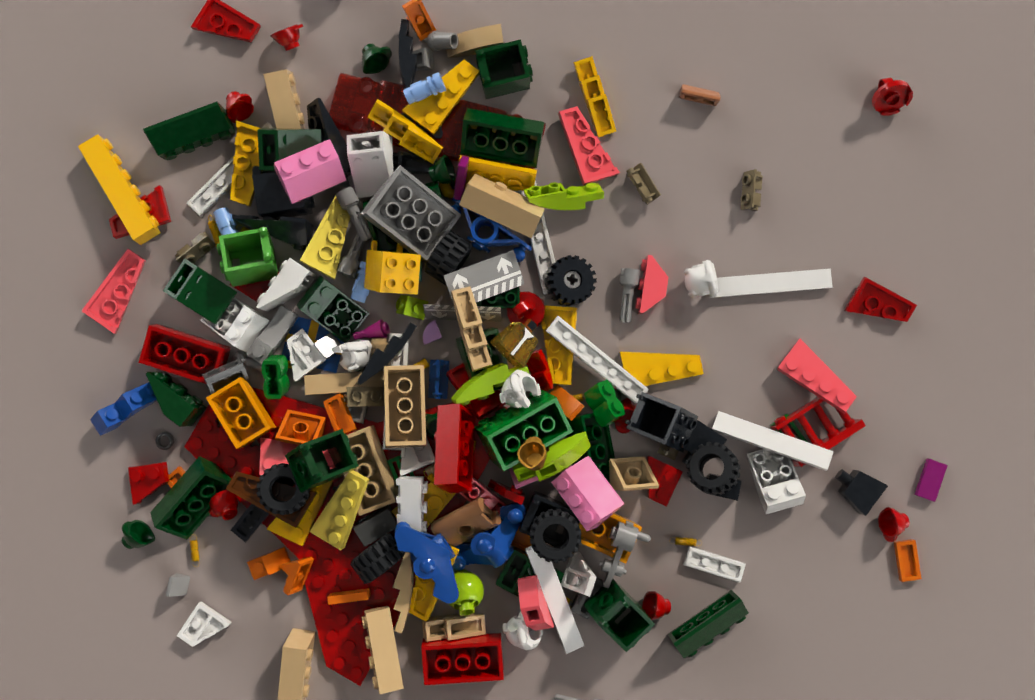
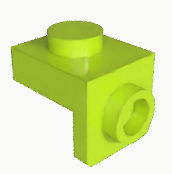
M400 295L396 302V313L424 320L423 304H428V301L408 295Z

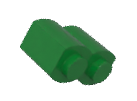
M271 355L263 361L261 367L262 375L265 379L263 391L267 399H281L288 393L290 388V381L286 374L288 371V361L285 355Z
M608 380L595 384L584 393L586 402L593 410L594 417L601 427L610 425L625 415L624 407L616 397L615 390Z

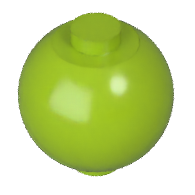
M463 569L456 571L454 574L459 596L455 602L449 603V605L459 610L460 615L468 616L475 613V607L482 601L484 586L476 574Z

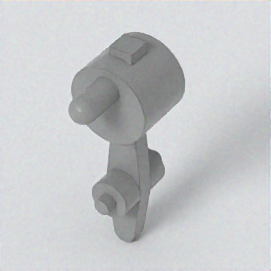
M618 522L616 527L613 526L609 536L612 539L611 546L617 547L612 561L605 558L604 562L600 561L599 566H602L601 570L607 572L603 583L605 588H609L614 575L619 577L622 574L626 575L627 570L624 569L623 564L619 563L623 550L631 552L636 539L644 542L651 540L650 535L639 532V529L634 527L632 522Z

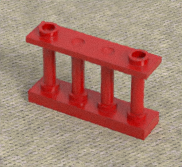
M817 397L786 418L784 415L774 420L775 425L770 428L772 430L781 429L785 435L795 438L787 424L797 419L811 440V444L829 450L866 425L862 419L851 418L847 411L844 414L837 410L844 421V426L839 430L835 429L820 405L824 400ZM812 408L828 432V437L823 440L817 437L804 416V413ZM794 459L791 460L795 467L806 465Z

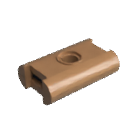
M479 497L431 523V530L435 536L441 533L450 545L456 547L472 539L476 534L486 532L500 525L501 517L496 509L494 511L489 509L484 504V499Z

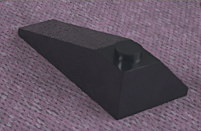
M316 98L307 105L309 129H321V142L331 140L340 159L345 178L352 175L347 156V144L321 98Z
M232 215V219L252 229L267 227L270 237L294 246L293 249L304 251L313 236L314 225L304 218L280 217L279 220L271 216H264L263 220H259L260 217L253 215Z

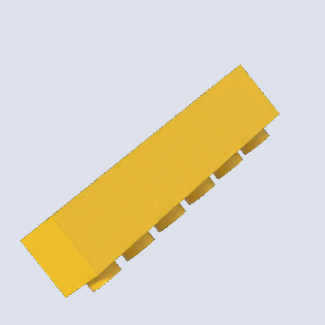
M97 134L80 144L78 148L131 238L142 245L159 235L161 232L158 229V221L153 215L149 214L150 208L148 204L140 199L139 195L141 193L135 184H131L130 180L132 178L128 171L121 167L123 162L119 156L112 152L111 149L114 147L111 142Z

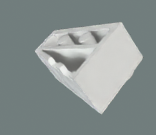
M400 476L396 479V485H398V496L396 497V503H398L397 524L399 522H407L416 531L427 533V521H424V513H427V501H424V493L428 491V482L424 481V476Z

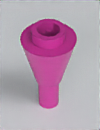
M381 319L365 328V330L353 333V337L355 340L366 337L387 338L388 333H390L389 325Z

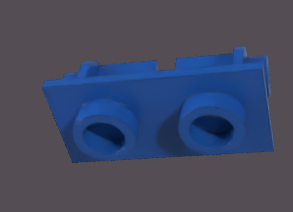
M430 360L428 398L447 399L448 377L446 372L449 371L450 361Z

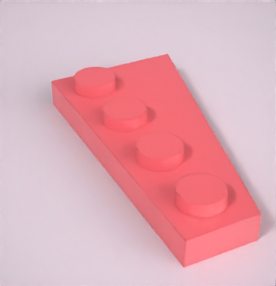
M576 106L559 111L558 115L582 184L586 185L618 175L620 173L617 167H614L610 156L603 150L600 145L601 142L597 136H594L590 125L579 108Z
M127 249L82 309V312L116 334L146 260L132 250Z
M799 338L777 368L779 372L844 414L857 397L801 338Z
M260 438L259 475H263L264 471L267 468H271L272 465L288 464L285 455L298 445ZM328 450L323 451L330 470L334 469L335 465Z

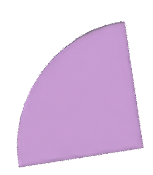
M436 320L430 322L423 332L424 345L442 338Z

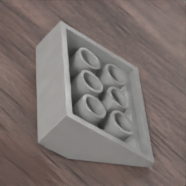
M401 165L375 193L360 213V215L409 253L421 255V262L428 261L437 244L450 232L461 216L459 212Z

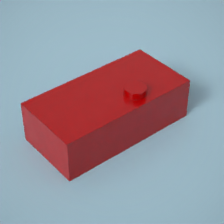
M160 324L148 326L138 363L206 384L202 374L225 365L231 347Z
M461 404L438 405L437 431L434 434L436 443L434 485L448 493L472 492L475 415Z
M490 633L449 641L441 639L427 642L423 638L421 650L424 685L504 680L501 633Z

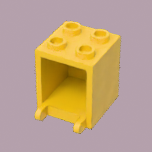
M372 240L371 250H367L364 289L381 293L418 295L421 255L404 253L403 247L398 243L396 252L377 250V241Z

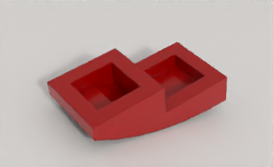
M542 349L526 354L523 358L531 372V376L539 384L540 390L548 391L553 389L552 376Z

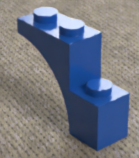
M148 382L123 393L114 404L98 410L93 415L90 421L100 436L117 429L131 416L157 402L150 383Z

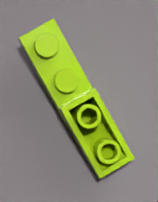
M553 182L545 186H532L524 189V194L530 203L553 210L586 209V202L604 199V191L598 183H588L578 187L570 186L565 189L562 183Z
M504 363L491 366L464 383L452 396L451 400L455 404L464 406L470 404V400L476 398L478 400L487 399L490 394L494 393L493 385L494 387L503 386L505 380L515 370L529 373L528 367L520 365L508 369V365Z
M586 431L549 445L550 451L547 452L544 466L540 470L533 471L524 467L521 463L513 466L512 468L518 482L535 476L538 477L539 481H542L569 467L591 447Z

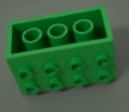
M541 389L540 396L534 397L530 393L529 397H527L531 403L529 408L522 406L519 408L509 407L507 409H500L495 413V416L480 420L478 422L479 425L474 427L490 460L501 470L506 471L520 463L517 452L519 447L529 437L535 436L540 438L546 448L573 432L557 397Z

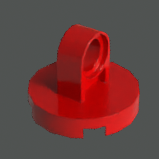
M892 78L880 79L878 90L872 98V105L880 115L890 116L900 112L901 107L905 104L906 106L910 104L913 98V91L909 84L903 80L893 81Z
M520 292V303L514 308L507 309V316L510 323L516 328L524 330L525 327L527 330H531L527 326L531 320L536 323L537 326L535 328L544 321L546 306L537 294Z

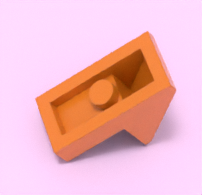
M411 0L402 5L407 15L406 18L409 20L420 41L427 38L433 31H436L422 0Z
M284 546L252 559L247 564L253 579L256 580L282 570L279 565L290 562V558Z
M312 557L279 565L289 575L283 589L286 595L294 594L303 589L314 560Z

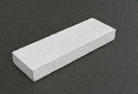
M688 546L683 563L685 566L739 583L746 566L743 562L692 546Z

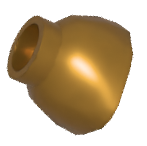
M533 436L529 437L519 447L517 455L518 460L524 467L537 471L543 468L547 452L541 439Z

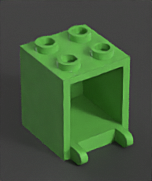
M267 227L219 236L220 243L217 244L219 256L221 255L222 257L220 269L224 273L226 281H230L232 287L271 280L274 276L277 277L278 269L274 246ZM240 259V266L233 267L232 260Z

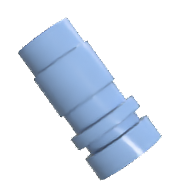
M439 72L432 74L433 77L428 76L426 80L415 82L403 90L409 105L428 98L432 94L435 96L438 94L437 92L442 93L446 91Z
M219 208L213 212L221 235L239 232L235 228L237 224L232 219L233 214L229 212L228 208Z
M361 261L359 265L360 270L357 271L358 277L353 285L350 298L365 303L370 290L364 289L366 262Z

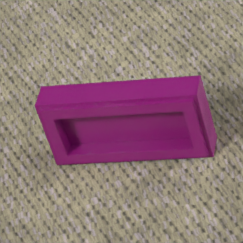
M462 156L458 164L453 196L457 200H461L465 190L469 157Z
M927 458L914 495L936 502L948 465Z

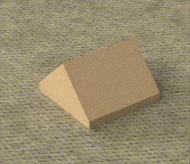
M645 456L613 458L609 460L610 485L614 490L630 491L659 488V484Z

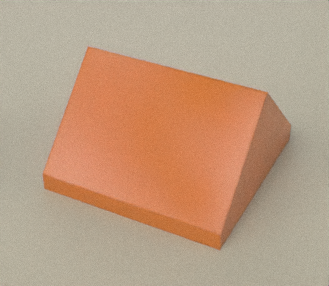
M287 409L275 440L300 445L322 437L326 417Z

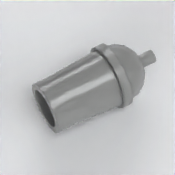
M433 31L428 35L427 39H424V42L434 51L455 49L458 46V36L456 33Z

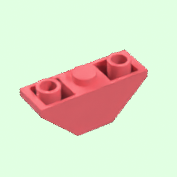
M647 255L646 259H642L641 271H644L643 279H639L638 290H641L640 298L637 297L635 304L638 314H643L666 297L669 277L652 255Z
M473 478L472 492L459 493L470 502L482 497L484 504L492 511L496 509L499 515L500 508L507 505L492 490L475 478Z
M537 575L518 578L520 610L526 626L534 631L554 628V623Z

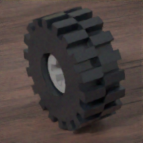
M568 255L555 261L548 268V274L545 275V279H547L545 287L549 288L547 291L548 295H553L551 299L554 301L558 300L560 305L566 304V306L577 305L592 295L591 292L596 288L593 284L597 283V278L593 279V275L596 274L595 270H590L592 265L590 263L586 264V259L582 258L580 260L579 256L576 255L574 257ZM573 276L572 278L576 280L574 283H572V285H570V282L567 281V278Z

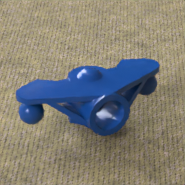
M453 197L452 201L455 204L451 205V207L460 214V209L464 210L472 237L468 236L467 240L472 243L476 250H483L489 253L491 250L487 247L519 245V247L513 249L517 262L525 259V250H532L531 246L505 227L460 206L461 200L454 199ZM468 213L477 217L473 223H471ZM483 226H489L493 229L494 233L490 238L482 239L478 237V230ZM499 232L507 236L509 239L498 240Z
M512 503L501 507L500 525L486 532L476 534L471 543H462L456 546L459 549V553L452 568L455 571H461L469 564L492 565L494 568H498L506 562L514 551L511 543L525 516V507L519 503Z
M399 522L395 527V540L398 551L410 552L413 570L419 578L433 579L435 582L433 589L434 597L445 603L455 602L459 596L451 559L455 557V554L447 540L441 533H438L436 536L416 531L407 522Z

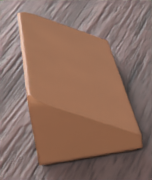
M684 84L681 87L679 96L680 99L717 106L721 98L719 92Z

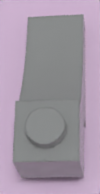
M281 305L263 332L255 339L246 355L262 364L265 359L273 355L275 350L281 346L299 315Z

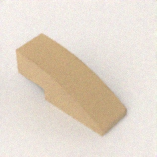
M501 24L480 27L457 34L458 46L455 49H446L447 57L455 58L475 55V50L503 44Z
M455 614L430 617L426 622L422 620L423 638L429 642L441 639L449 641L486 634L485 615L471 614L462 616Z

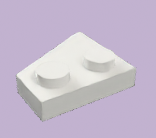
M303 328L287 339L295 382L326 361V358L317 349Z
M427 436L425 447L402 448L400 475L404 476L435 462V456Z
M575 551L574 556L569 559L561 586L590 597L597 577L580 552Z
M199 602L177 634V637L193 647L228 627L232 622L203 602Z

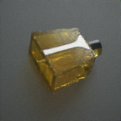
M527 319L524 324L512 322L493 338L490 343L514 367H525L538 344V339L532 334L537 325L531 319Z

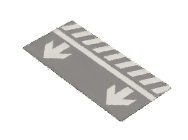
M514 250L444 275L451 299V291L470 286L476 302L525 284Z
M423 304L426 319L457 320L454 305ZM477 306L482 321L501 322V307Z

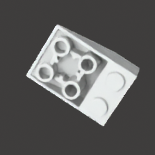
M384 131L347 135V156L356 195L358 198L373 197L393 174L392 136Z
M291 258L288 261L285 260L280 266L281 271L277 277L274 276L270 280L266 293H262L259 296L256 307L267 312L306 292L317 275Z
M236 297L233 298L216 325L204 317L200 319L201 322L231 345L244 352H248L255 339L258 338L270 322Z
M766 449L747 453L757 493L765 514L804 503L806 494L790 458Z

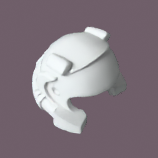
M710 260L702 261L703 264H698L684 270V274H686L685 287L690 297L696 295L698 297L709 295L710 298L717 297L719 292L714 264Z
M358 339L333 347L331 350L334 353L342 354L343 360L339 364L351 373L366 367L372 345L369 340Z
M515 370L502 386V391L499 394L500 401L514 408L522 406L529 408L531 403L525 393L530 391L534 397L540 396V386L529 373Z
M522 612L518 616H513L508 623H503L502 625L503 633L506 634L507 640L513 646L524 650L536 648L543 635V630L528 631Z

